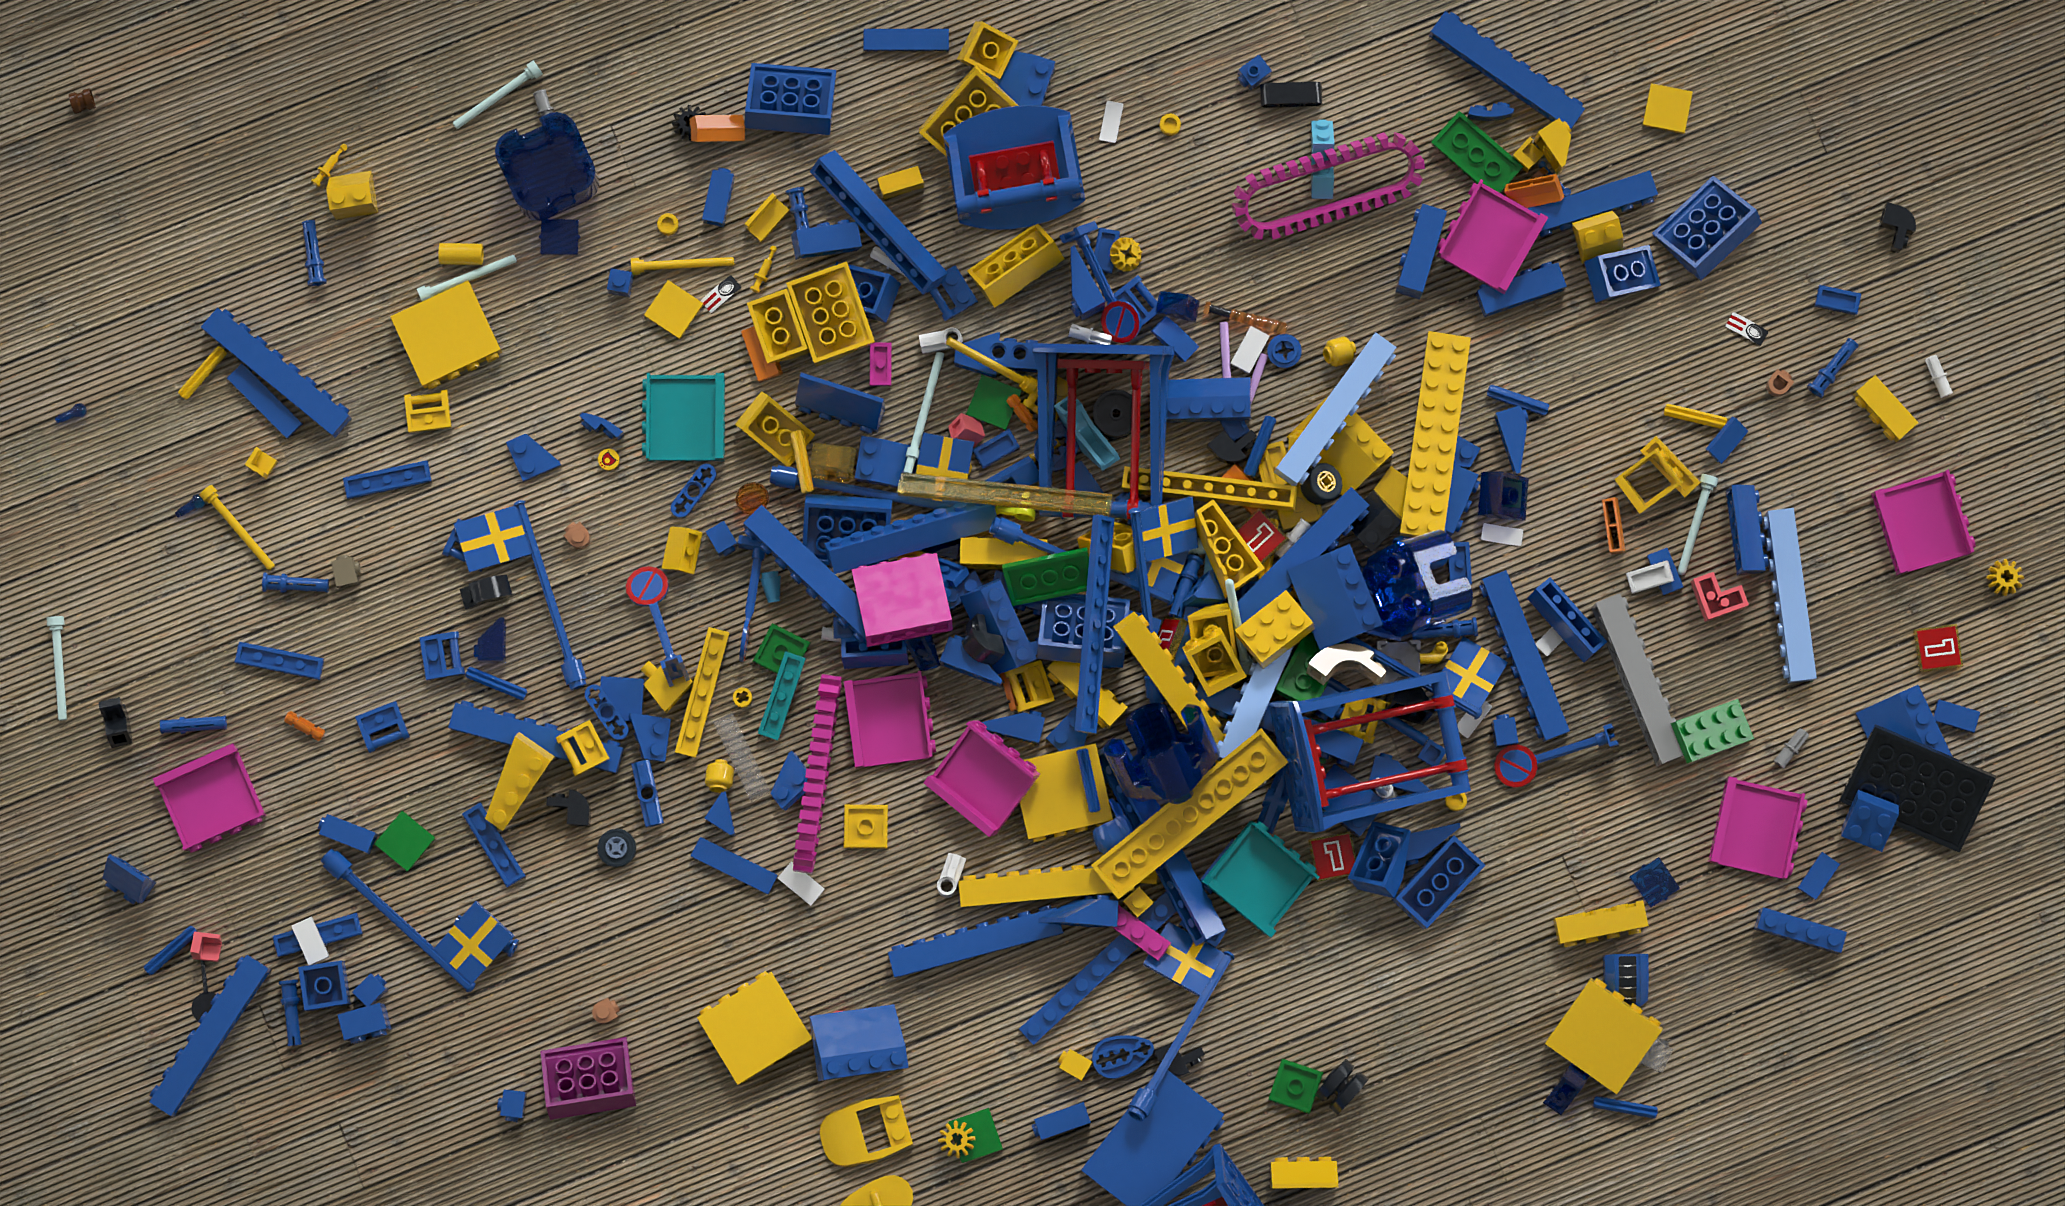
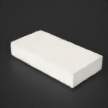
M1250 326L1230 364L1250 374L1270 336Z
M1668 561L1626 573L1632 594L1674 581Z
M792 861L778 877L781 882L810 906L825 890L806 873L794 872Z
M312 917L292 925L308 965H313L330 957Z

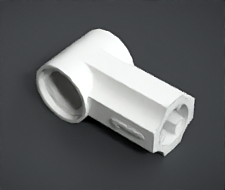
M948 328L943 331L919 335L922 353L925 354L953 349L946 345L947 337L951 333L958 335L957 341L960 343L963 342V337L958 329Z
M948 853L940 879L937 882L938 893L942 897L949 898L955 895L966 858ZM944 882H950L953 884V889L949 892H944L941 889V885Z

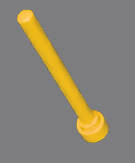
M733 257L644 262V260L639 258H631V272L633 275H640V273L645 272L644 270L734 265Z
M951 337L946 341V345L1018 383L1022 391L1031 394L1038 384L1036 378L1030 375L1021 376Z
M213 485L206 487L199 494L200 498L204 502L212 504L268 570H272L275 564L218 499L219 495Z

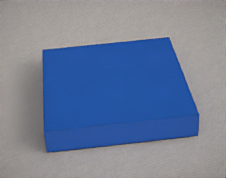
M601 676L600 687L605 691L625 722H631L628 717L629 713L642 714L643 684L645 679ZM599 698V705L607 702L606 698L603 701ZM605 706L602 708L601 716L608 719L613 715L611 707Z

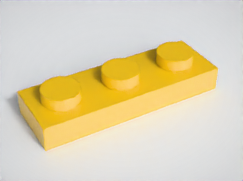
M1655 436L1640 451L1646 456L1657 447L1660 451L1664 449L1670 457L1668 462L1673 468L1676 466L1684 476L1681 478L1683 483L1677 486L1676 489L1686 497L1701 482ZM1656 456L1649 460L1671 484L1675 482Z

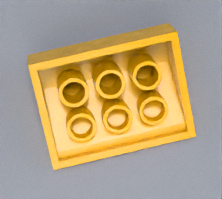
M975 65L919 128V133L947 157L943 134L978 114L1019 105Z
M847 261L786 283L816 367L875 343Z
M1326 399L1286 437L1288 440L1296 431L1304 430ZM1356 412L1352 417L1349 414L1344 419L1347 423L1340 433H1334L1331 437L1334 439V442L1328 450L1323 448L1319 454L1322 458L1318 464L1327 463L1339 472L1343 485L1340 493L1342 496L1351 487L1354 490L1359 488L1394 454L1389 446Z

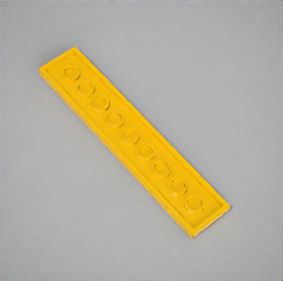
M1428 331L1400 536L1443 542L1471 337Z
M1259 729L1091 866L1117 899H1120L1289 763L1263 729Z

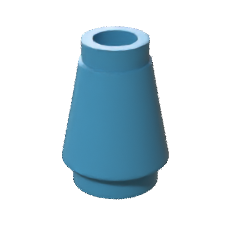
M778 571L761 573L762 578H760L767 602L780 601L781 576H779Z

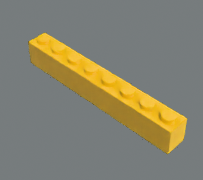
M1124 466L1122 489L1124 492L1129 493L1130 467ZM1139 468V494L1151 495V469ZM1164 471L1163 497L1179 499L1193 497V500L1210 502L1214 499L1216 503L1295 512L1296 486Z
M1132 612L1113 626L1205 756L1215 766L1220 762L1216 760L1218 754L1215 753V749L1219 740L1223 742L1226 736L1219 729L1222 726L1215 715L1211 717L1207 711L1210 708L1203 699L1199 701L1195 696L1198 691L1191 682L1188 684L1185 682L1183 677L1186 674L1179 665L1176 667L1173 665L1171 660L1174 658L1168 649L1163 650L1160 647L1159 643L1162 641L1155 631L1150 633L1147 628L1150 624L1143 615L1138 616L1135 612Z
M1084 865L1071 866L1072 870L1063 871V867L1050 868V872L1041 873V869L1028 870V874L1020 875L1019 871L1006 872L1007 876L998 877V873L985 874L983 879H976V875L963 876V880L958 881L961 907L1113 892L1093 868L1085 869Z

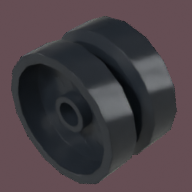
M1113 389L1106 391L1098 397L1094 404L1092 420L1105 438L1121 440L1131 435L1132 395L1124 390ZM1117 411L1120 412L1119 417H1113L1112 412L1115 414Z
M1347 1059L1330 1072L1315 1093L1322 1102L1327 1101L1335 1094L1336 1096L1330 1102L1329 1108L1337 1115L1369 1080L1362 1072L1356 1073L1349 1080L1348 1077L1353 1072L1354 1065Z

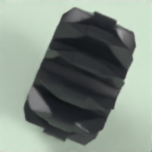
M687 105L688 111L680 107L681 115L677 113L673 115L677 121H673L672 126L677 127L674 130L676 135L682 133V140L686 139L688 135L689 141L693 142L691 141V127H687L686 121L689 120L690 122V118L693 116L706 115V113H699L700 107L698 106L692 111L691 105Z

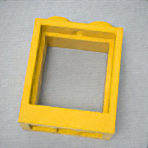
M1657 447L1614 479L1639 514L1683 483L1681 479L1684 477L1676 466L1674 468L1668 462L1670 457L1664 449L1660 451ZM1656 456L1675 482L1645 503L1627 479V476Z
M1221 627L1206 631L1204 636L1198 639L1193 638L1182 647L1208 697L1247 677ZM1221 640L1234 667L1206 681L1192 655Z

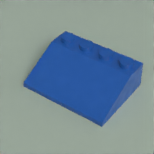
M1014 51L1000 79L990 75L987 76L1019 106H1043L1056 61Z
M751 63L745 108V128L830 135L836 70Z
M1712 176L1652 234L1690 273L1701 281L1761 225L1762 221L1758 211L1715 176Z
M802 372L800 374L795 406L799 408L798 411L808 415L811 412L817 413L819 418L827 421L836 419L840 421L839 424L851 428L854 425L860 427V431L867 434H872V432L878 433L885 411L883 398Z
M806 494L803 544L821 562L829 565L824 543L830 542L833 538L850 536L854 532L869 531L875 526L890 525L893 500ZM886 559V560H883V561H879V562H876V563H872V564H869V565H865V566L877 565V564H879L880 562H884V561L888 562L889 559Z
M1350 544L1287 570L1302 609L1314 624L1312 633L1319 650L1383 625Z
M1070 594L1043 600L1037 659L1081 663L1086 595ZM1108 597L1102 666L1123 668L1126 644L1113 626L1129 615L1130 599Z
M1919 685L1855 713L1867 739L1876 724L1952 756Z
M894 1004L809 1016L818 1081L909 1068L906 1046Z

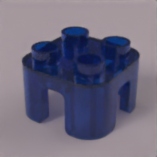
M553 112L540 117L541 126L520 135L518 129L506 132L499 138L495 147L496 159L520 211L527 218L535 221L549 219L587 202L594 197L599 188L598 173L575 122L568 115L560 112Z
M1435 530L1396 542L1369 557L1362 575L1368 589L1373 592L1379 608L1378 614L1383 624L1381 627L1385 631H1390L1393 635L1402 637L1445 623L1446 619L1460 615L1471 608L1473 592L1470 582L1466 577L1438 584L1431 571V563L1449 558L1457 553L1452 538L1445 531Z
M1163 703L1146 704L1133 711L1126 719L1127 728L1137 747V753L1132 760H1130L1121 739L1110 738L1104 746V753L1126 797L1135 798L1139 802L1156 799L1169 800L1172 804H1180L1193 796V789L1203 776L1216 765L1215 762L1220 755L1219 748L1199 706L1187 704L1181 711L1189 734H1182L1177 730L1167 706Z

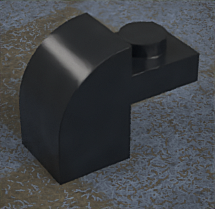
M1887 202L1883 208L1879 227L1895 231L1890 249L1891 252L1899 253L1902 248H1906L1909 236H1906V234L1913 235L1916 231V221L1913 214L1907 208Z
M1250 430L1234 443L1227 433L1222 431L1207 444V448L1219 461L1225 464L1240 463L1246 459V455L1242 451L1245 450L1247 452L1254 446V440H1256L1257 435Z
M507 574L483 578L459 589L465 610L473 609L484 603L499 601L513 595Z
M977 613L966 624L967 635L961 642L965 651L974 660L994 666L1005 654L1002 636L987 633L985 616Z
M120 697L100 701L99 709L105 721L106 736L111 748L133 744L128 712L125 704H122Z
M569 789V798H565V794L552 793V797H547L546 806L568 808L567 825L590 827L591 807L588 800L581 793Z
M1173 1042L1154 1051L1160 1064ZM1200 1047L1184 1056H1181L1178 1051L1168 1071L1173 1075L1190 1073L1186 1064L1190 1063L1192 1067L1202 1062L1201 1057L1205 1055L1203 1049Z

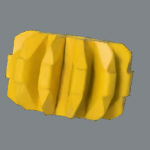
M2004 559L2002 564L1999 561L1994 562L1995 567H1989L1988 569L1992 574L1986 576V579L1993 580L1988 585L1989 588L1996 586L1995 594H1998L2002 589L2003 596L2008 595V590L2011 594L2016 593L2015 587L2021 588L2022 584L2019 581L2024 579L2023 575H2018L2022 568L2019 567L2015 570L2016 562L2013 561L2009 565L2007 559ZM2004 573L2009 577V580L2006 582L2004 578H2001V575Z
M954 1121L955 1129H952L947 1123L945 1126L949 1132L940 1130V1134L945 1135L946 1139L940 1138L938 1142L947 1143L941 1147V1150L944 1151L948 1147L951 1148L947 1154L949 1157L952 1155L953 1150H956V1158H960L959 1150H962L965 1156L968 1155L964 1147L974 1148L972 1144L967 1143L968 1140H975V1136L967 1137V1134L971 1133L973 1129L969 1128L964 1132L965 1122L962 1123L960 1129H958L957 1121ZM957 1133V1136L961 1134L963 1137L961 1139L962 1144L959 1146L956 1143L955 1145L951 1143L953 1140L952 1135Z

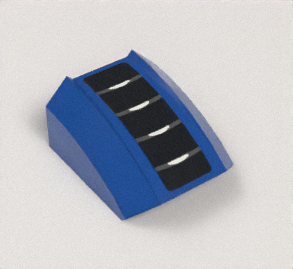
M1648 954L1603 955L1604 983L1607 984L1606 989L1612 993L1615 990L1625 997L1624 1001L1630 1006L1634 1003L1641 1007L1648 1001Z

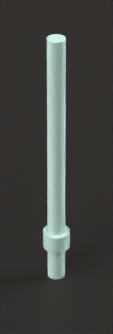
M936 352L911 446L907 448V460L903 471L907 475H912L915 460H918L919 445L944 358V353Z

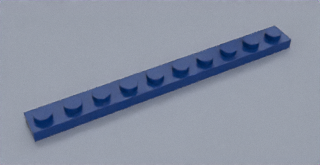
M1093 515L1075 722V731L1088 734H1097L1114 518L1103 515Z
M1167 891L1137 918L1154 931L1160 928L1177 912ZM1120 934L1022 1025L1019 1030L1034 1045L1130 956L1138 946Z

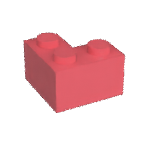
M1714 572L1690 581L1705 622L1749 606L1742 585L1721 592Z

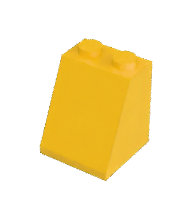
M372 171L329 177L326 188L329 210L336 220L378 213Z

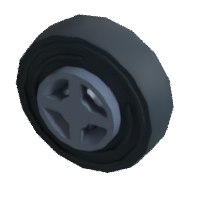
M618 828L605 832L599 839L597 846L598 855L601 860L608 866L615 868L629 864L635 857L637 849L632 835Z

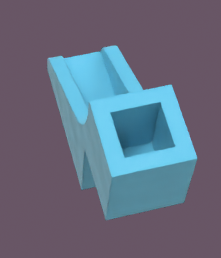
M1311 121V154L1320 152L1324 157V161H1327L1328 158L1324 150L1334 149L1333 121ZM1311 155V165H1314L1316 163ZM1333 167L1311 173V198L1333 199Z
M1068 396L1054 405L1062 424L1066 428ZM1076 399L1075 439L1081 452L1103 471L1118 461L1120 457L1091 421L1082 403Z

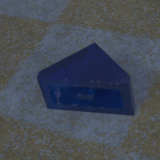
M1159 291L1155 312L1196 322L1200 301L1189 294Z

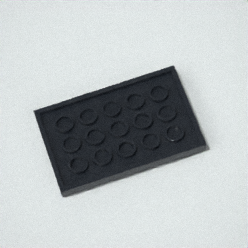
M1875 724L1839 798V802L1851 806L1857 791L1860 790L1899 805V815L1894 825L1960 853L1996 780V775Z

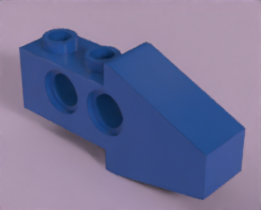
M1000 332L962 343L1012 371L1038 373L1033 354V343H1038L1036 340H1025V343L1017 342V339L1004 338V341H1000ZM1001 348L1005 354L1001 358H996L992 354L993 350ZM955 350L954 366L997 378L996 371ZM1017 350H1023L1026 353V357L1018 360L1014 357V353Z

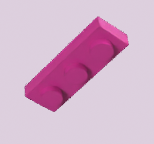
M1118 905L1117 927L1111 928L1159 961L1170 947L1171 942Z

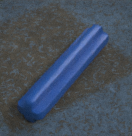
M1490 385L1487 391L1488 397L1514 406L1521 405L1522 409L1546 416L1549 409V404L1495 385Z
M1266 415L1244 469V474L1249 477H1255L1276 423L1274 417Z
M473 667L467 669L465 676L468 679L520 700H524L527 695L525 688Z
M1086 748L1077 750V757L1090 813L1098 812L1101 808L1089 752Z
M193 926L186 928L145 964L144 970L149 975H153L192 941L194 932L198 931Z
M1599 1096L1594 1097L1593 1107L1653 1119L1657 1117L1658 1108L1654 1106Z

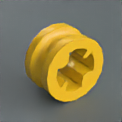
M742 687L735 690L733 701L738 707L744 708L751 704L753 698L747 688ZM743 692H746L748 694L746 697H749L748 701L739 703V698H736L738 693L743 694Z

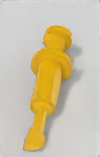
M342 144L336 154L331 155L323 167H318L317 170L320 173L315 179L311 180L315 186L320 187L322 179L330 177L329 172L337 163L338 156L342 151L347 150L346 144Z
M776 246L770 247L769 257L764 259L759 272L754 274V277L757 279L754 285L750 287V290L760 293L759 288L762 281L767 282L768 278L766 275L772 265L771 259L777 251Z

